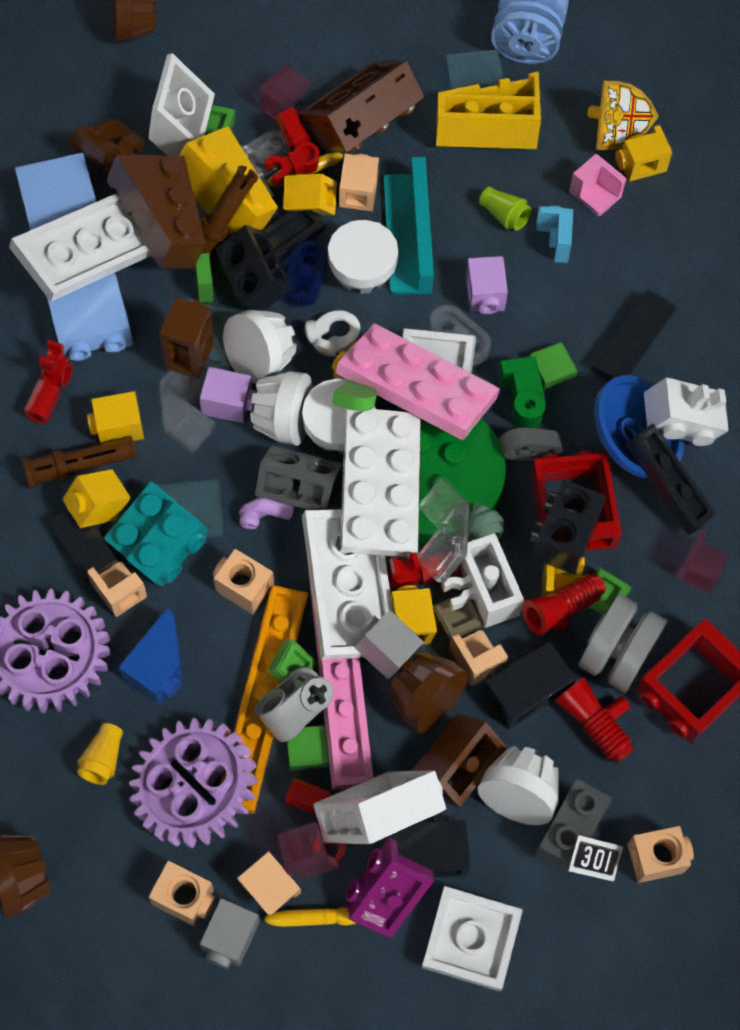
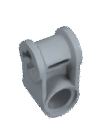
M300 667L292 671L274 690L259 700L255 707V713L278 741L286 742L297 736L306 724L330 704L333 698V687L328 680L318 676L311 668ZM303 678L305 681L301 682L298 679ZM316 695L320 698V700L317 701L313 697Z

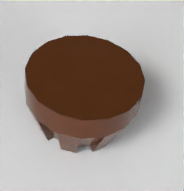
M109 0L113 41L129 42L155 32L156 11H154V4H156V0Z
M420 651L415 654L413 661L408 659L401 666L404 671L400 676H394L390 684L392 688L388 692L404 722L416 732L423 734L440 723L454 707L466 687L468 672L454 661Z
M0 835V910L4 919L26 912L51 892L50 881L45 874L47 870L44 859H41L40 847L34 835Z

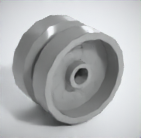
M619 594L607 614L604 613L590 635L587 641L589 645L578 666L595 676L602 673L611 658L615 659L616 662L608 675V684L626 694L664 629L667 620L649 611L642 616L636 628L633 629L630 627V624L638 611L637 603Z

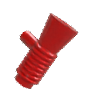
M584 574L555 589L551 594L525 600L522 604L523 618L528 627L537 635H544L552 627L563 631L567 628L570 616L600 601L601 596L606 592L605 583L597 574Z
M582 678L555 701V703L582 724V729L585 730L586 734H589V738H592L593 742H596L595 745L599 747L600 751H603L602 753L606 755L607 759L612 758L617 764L634 750L630 744L631 738L628 737L627 733H624L620 725H617V721H614L630 709L629 702L624 697L620 696L607 707L602 708L587 680Z

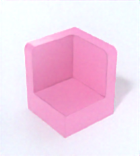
M595 154L573 173L569 193L596 216H601L622 197L626 178L598 154Z

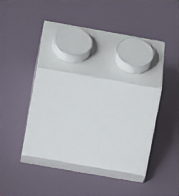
M173 53L168 54L166 57L152 109L148 137L167 156H178L187 142L205 135L215 95Z

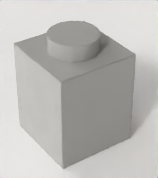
M389 610L380 620L375 615L372 616L358 631L363 638L356 645L355 649L389 680L424 642Z
M221 898L200 942L202 951L207 953L205 959L224 969H228L229 964L240 967L260 923L259 915Z

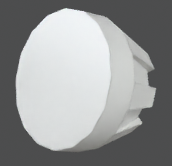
M369 220L351 221L340 226L331 236L328 245L329 267L338 281L349 291L357 289L360 290V294L371 293L374 287L379 289L395 272L398 262L397 240L391 231L380 223Z
M247 310L230 317L224 326L223 343L230 365L236 373L251 375V380L254 384H257L258 380L263 379V377L278 374L292 360L291 357L296 353L297 344L292 342V336L295 335L292 325L287 326L284 323L285 317L283 315L267 311Z
M289 371L259 379L256 384L257 393H253L251 403L255 404L254 410L250 413L251 422L254 423L253 428L281 444L293 446L301 444L306 436L302 420L304 400L313 388L310 376L307 373Z
M336 378L323 381L312 388L304 400L302 420L305 432L316 445L329 453L331 450L340 451V454L344 453L345 411L347 408L337 406L332 401L334 391L349 381L346 379Z
M516 746L509 747L485 771L478 785L480 798L496 813L510 820L536 826L548 824L552 820L559 803L558 768L553 767L554 761L548 756H537L535 749L524 747L520 751Z

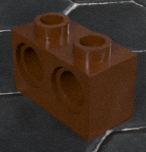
M175 297L159 333L165 368L200 379L215 344L211 309L198 300H184Z

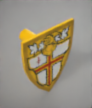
M603 80L600 106L591 105L587 111L589 118L599 120L596 150L623 148L625 140L635 135L647 133L659 117L651 100L640 89L632 84L620 81Z

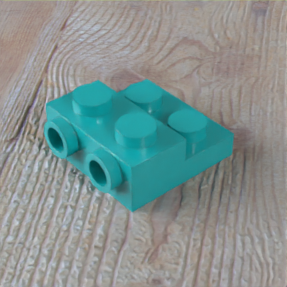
M151 481L104 537V540L126 557L132 565L151 581L163 587L166 582H172L180 574L183 567L181 564L190 553H196L203 546L207 538L205 534L209 531V528Z

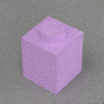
M208 367L200 395L202 415L244 423L247 411L252 412L254 410L255 404L251 403L253 393H257V390H252L251 375Z

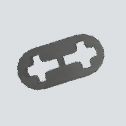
M516 428L502 434L499 439L504 457L507 459L534 461V459H539L544 455H560L563 452L559 434L554 430Z

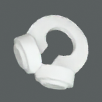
M339 310L324 314L316 322L314 319L306 321L305 334L308 341L314 344L313 347L317 352L328 357H335L338 352L349 349L358 340L361 328L357 317L347 311ZM335 321H344L350 327L349 332L345 336H333L328 340L321 339V336L329 332L330 325Z

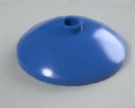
M622 375L607 382L597 394L594 405L596 431L604 449L620 467L637 477L649 479L625 444L647 427L644 392L654 385L637 376ZM664 438L678 460L681 461L684 452V440Z

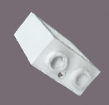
M435 770L388 771L313 804L324 843L371 844L446 810L442 796V785L437 779Z

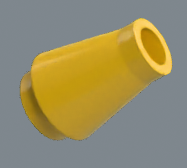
M110 723L101 724L98 733L77 761L79 765L77 773L81 778L93 784L105 785L109 778L114 777L120 740L123 735L121 728Z

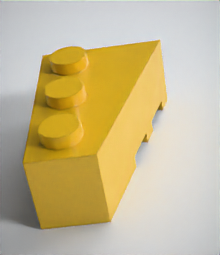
M539 71L529 73L528 79L511 82L509 78H504L498 81V85L480 88L479 84L438 92L436 146L537 149L541 124Z
M229 126L187 142L179 156L185 157L194 198L209 215L239 166L247 167L245 175H247L249 169H252L257 174ZM259 175L257 182L254 183L227 226L229 236H232L244 225L262 231L278 208Z

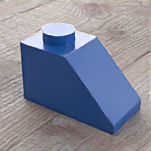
M168 608L118 667L125 682L157 705H160L165 697L168 699L172 698L183 682L181 679L183 674L174 613Z

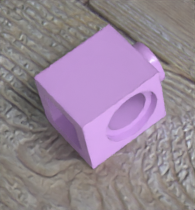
M503 256L468 258L466 285L470 313L493 314L498 311H505L508 290Z

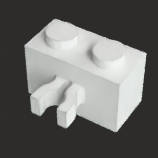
M666 377L644 392L647 427L654 424L666 439H681L690 441L696 446H706L712 444L716 438L729 431L724 389L714 390L708 388V385L702 384L699 386Z
M493 533L460 545L457 560L463 578L450 577L442 580L441 584L444 592L450 589L463 590L461 596L450 599L449 605L451 610L454 611L463 607L472 599L483 621L484 628L520 616L524 598L496 534Z

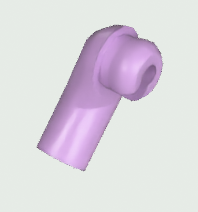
M258 497L241 507L239 523L245 529H255L260 523L259 519L267 515L290 520L294 506Z

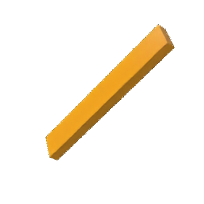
M271 585L234 729V732L243 740L241 744H246L252 752L247 758H251L257 766L248 773L253 774L257 778L258 783L247 786V789L255 795V799L243 800L242 805L251 814H255L274 738V735L255 713V707L263 696L280 684L268 672V669L283 640L293 639L297 643L308 601L307 592ZM227 774L222 775L220 785L225 781Z

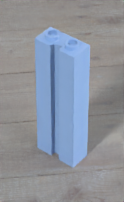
M83 153L15 167L30 230L96 202ZM115 273L52 302L48 299L58 343L64 345V356L68 361L87 359L92 355V350L105 348L106 352H118L125 347L133 345L130 326Z

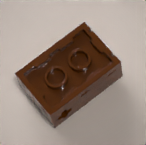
M373 61L300 111L298 115L311 142L319 150L350 154L359 150L364 145L363 140L369 136L378 135L390 127V121L396 117H403L411 113L415 109L414 104L423 99L424 95L407 61Z

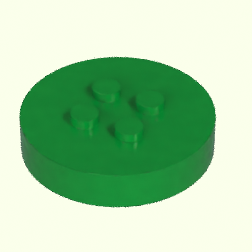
M397 407V408L391 410V411L408 412V411H406V410H404V409H402V408H400V407ZM420 418L418 545H446L467 538L466 526L469 522V516L473 511V506L476 503L486 505L489 510H496L504 486L506 463L497 436L484 420L480 419L462 441Z

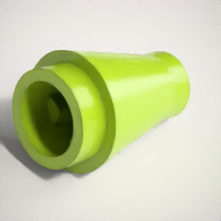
M487 187L479 199V204L485 207L508 230L512 228L516 231L522 229L530 218L532 209L527 205L526 199L495 190L492 187Z

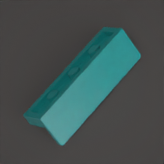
M412 157L411 174H386L383 180L386 228L391 231L397 240L398 262L395 272L389 278L390 293L392 295L432 294L434 272L426 157Z

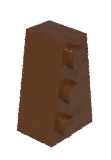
M116 154L106 181L111 189L116 188L124 201L122 207L127 215L132 214L140 227L139 234L160 269L195 268L206 243L185 157Z

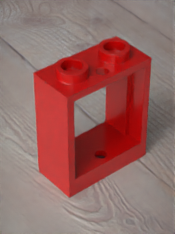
M582 451L575 456L560 457L557 454H548L539 459H534L530 477L537 520L544 522L548 515L543 512L547 501L546 481L594 477L597 492L606 495V499L601 513L602 522L597 523L586 551L616 548L622 532L607 453L596 454L594 451ZM553 539L558 543H565V541L561 539Z
M705 618L642 677L636 690L640 693L641 701L649 709L659 711L668 720L667 724L675 735L682 739L686 738L692 744L740 697V650ZM693 646L734 684L700 719L693 715L658 681Z

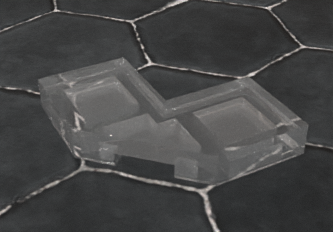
M170 370L160 381L164 432L193 453L216 428L213 420L191 405L202 392L206 373L202 372L200 379H196Z
M440 478L419 504V509L438 530L419 552L418 558L420 564L436 581L444 584L467 556L469 502L449 482Z

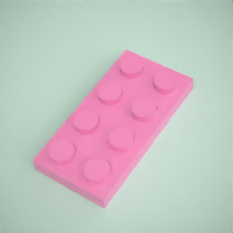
M375 323L338 362L336 374L374 388L378 396L462 441L497 399L500 388Z

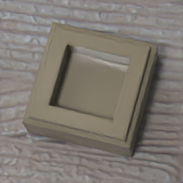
M462 593L433 606L434 615L448 642L457 633L462 637L483 627V621L472 600H469L459 609L451 610L449 605L450 599L459 597Z

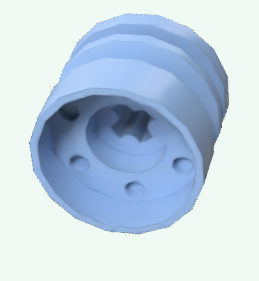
M499 0L498 12L495 15V24L491 34V41L494 47L504 57L516 62L537 64L552 59L559 51L569 0Z

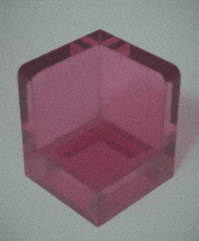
M285 64L259 88L260 109L275 119L278 113L294 108V102L310 88V81L291 66Z
M701 529L676 578L710 595L723 571L728 556L704 544L703 541L708 532Z
M312 822L277 835L287 875L304 880L339 867L337 859L327 855L319 824Z

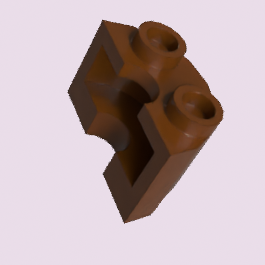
M115 118L98 123L94 127L88 125L75 129L68 139V144L78 153H83L86 159L109 175L116 154L131 155L134 151L139 155L147 140Z

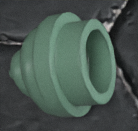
M476 503L469 516L466 529L468 535L474 537L475 540L493 533L496 534V537H499L504 533L501 526L504 520L496 510H489L486 505Z

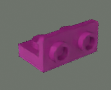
M388 838L380 849L376 848L371 853L364 872L359 878H354L347 888L345 899L348 901L349 920L388 938H392L434 882L433 870L398 855L397 841Z

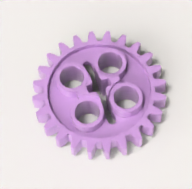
M49 589L46 599H41L37 590H34L31 602H27L21 595L18 596L20 607L15 609L6 604L5 609L8 616L6 618L0 617V695L2 696L10 692L8 699L12 705H15L23 698V707L26 711H29L35 702L38 703L41 713L46 712L48 703H53L57 711L60 712L62 710V701L66 699L73 706H76L75 694L80 692L82 695L89 697L90 693L87 684H101L96 671L105 672L108 670L106 662L100 659L111 656L109 647L103 645L110 641L108 632L101 631L105 627L103 619H94L97 615L94 606L84 610L85 603L82 597L77 598L71 603L69 591H65L60 599H56L53 589ZM42 622L45 624L38 633L30 634L27 632L28 627L33 623ZM78 632L81 634L80 639L73 644L63 642V639L69 633ZM22 640L27 644H15V641ZM50 646H53V648H54L55 651L48 650V649H49ZM40 650L46 651L45 655H41ZM78 656L80 657L78 661H72L68 658ZM19 658H31V662L26 668H13L14 663ZM65 667L68 669V673L62 679L54 680L50 678V674L56 668Z
M193 718L189 729L178 721L176 733L174 734L163 728L164 740L159 742L151 738L149 741L154 748L152 752H139L140 756L145 760L144 765H134L132 767L140 775L139 779L129 782V785L135 791H138V793L130 797V801L138 806L134 814L144 821L143 827L150 833L155 831L154 835L162 842L168 838L171 844L178 847L182 840H184L186 845L194 848L197 837H199L206 845H210V833L215 832L221 838H224L223 826L226 823L232 827H238L237 821L233 817L236 812L248 814V810L242 805L243 800L255 799V795L247 789V786L258 783L257 778L253 774L248 773L257 767L251 758H247L252 752L246 744H241L243 740L236 732L231 734L230 729L225 724L217 728V725L211 719H208L204 727H202V724L196 718ZM201 750L198 758L189 762L192 753ZM173 760H177L216 799L214 805H209L171 766ZM227 774L225 781L220 786L214 787L216 779L221 775ZM173 778L170 786L165 790H161L164 781ZM198 803L194 813L185 816L188 807Z

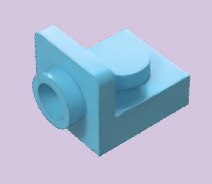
M541 206L538 208L536 231L550 232L549 248H555L554 262L568 263L572 244L573 209L560 206Z

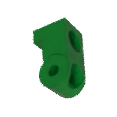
M536 356L501 361L498 370V380L500 387L510 386L513 399L511 419L514 425L518 428H537L542 421L546 402Z

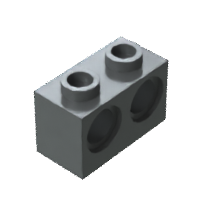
M271 445L260 463L255 496L306 510H329L336 496L342 464Z
M577 778L534 857L569 877L572 873L569 871L578 835L588 838L592 837L612 798Z

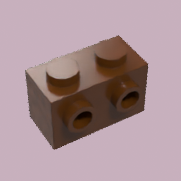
M457 713L412 771L435 770L437 779L442 785L444 802L460 808L479 784L487 768L503 753L507 746L486 721Z

